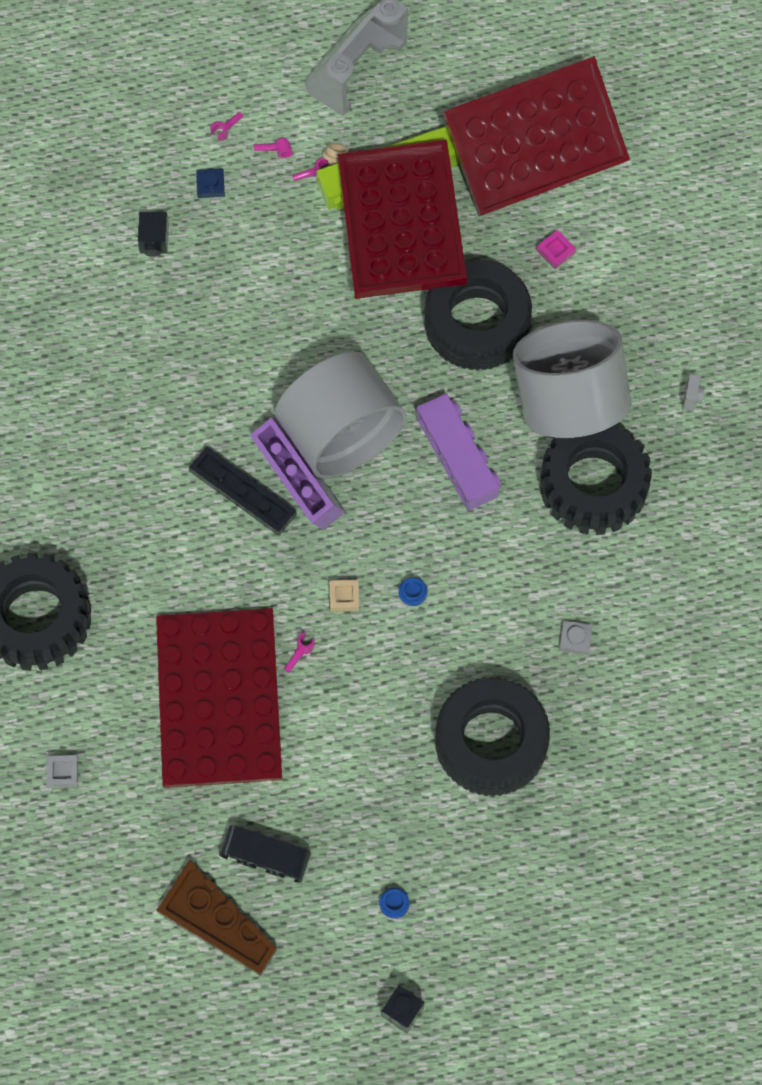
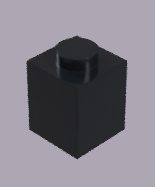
M139 212L138 246L140 253H144L149 257L167 254L169 235L167 212Z
M398 985L382 1009L381 1017L407 1034L424 1009L425 1002Z

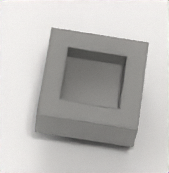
M689 375L683 410L694 412L696 403H702L705 387L700 386V375Z
M563 621L559 651L589 655L592 625Z
M77 755L47 756L46 785L48 788L78 787Z

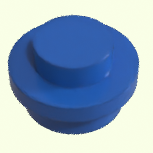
M413 577L405 579L400 584L398 593L400 600L404 604L418 606L426 600L428 590L426 584L421 579Z
M390 888L381 895L379 906L386 917L398 919L408 912L410 900L407 893L402 889Z

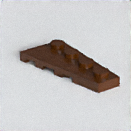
M191 860L188 861L157 909V913L259 976H262L277 952V948L219 891L217 886Z

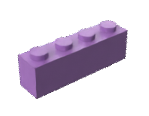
M446 393L416 407V418L467 511H470L498 498L501 482L497 473L489 470L486 464L488 459L484 450L481 447L477 448L474 443L475 436L469 424L464 425L460 417L462 412L458 403L455 400L451 401Z
M271 417L250 435L312 524L325 529L345 513V510L323 479L317 477L312 472L277 420Z

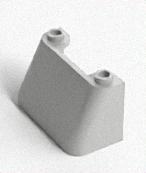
M382 0L358 18L306 78L307 92L324 105L344 116L351 108V102L346 97V93L349 91L346 82L353 74V66L370 47L381 54L384 49L395 48L397 51H400L407 43L408 8L395 0Z

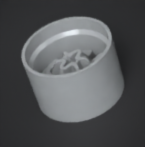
M593 320L558 322L529 333L515 346L513 361L523 416L526 425L534 432L555 438H575L592 435L616 425L630 411L632 401L622 336L613 326Z
M360 352L338 354L310 368L287 388L275 409L276 419L312 472L320 478L341 476L370 461L393 442L406 421V412L368 358Z

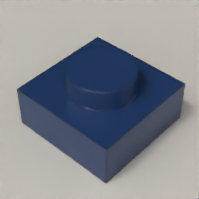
M223 168L196 170L198 198L225 197Z

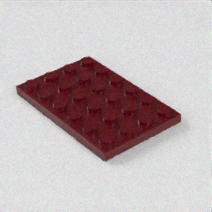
M595 56L442 112L478 216L488 214L630 161Z
M447 139L338 154L355 299L468 284Z
M273 608L156 616L163 788L283 780Z

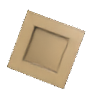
M358 580L329 581L330 612L359 611Z

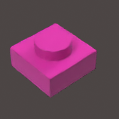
M557 230L537 245V252L556 269L576 253V248Z

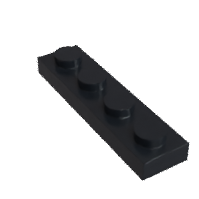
M207 446L189 466V472L278 536L281 535L297 515L295 509Z

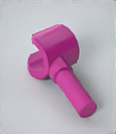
M238 112L225 123H213L210 127L211 134L213 135L217 130L222 129V133L218 135V140H225L228 137V130L243 117V114Z
M280 138L276 143L254 144V151H277L279 158L291 157L293 155L290 142L286 138Z
M325 158L318 159L315 168L293 174V180L297 181L316 176V171L321 169L319 167L327 166L328 160Z
M306 633L299 635L297 650L284 668L288 673L291 672L304 654H309L314 649L315 639H313L310 645H303L301 643L305 639Z

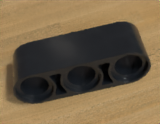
M229 825L218 855L226 860L228 857L236 859L238 864L256 869L257 866L266 869V873L285 878V876L294 878V882L301 883L311 852L302 847L257 832Z

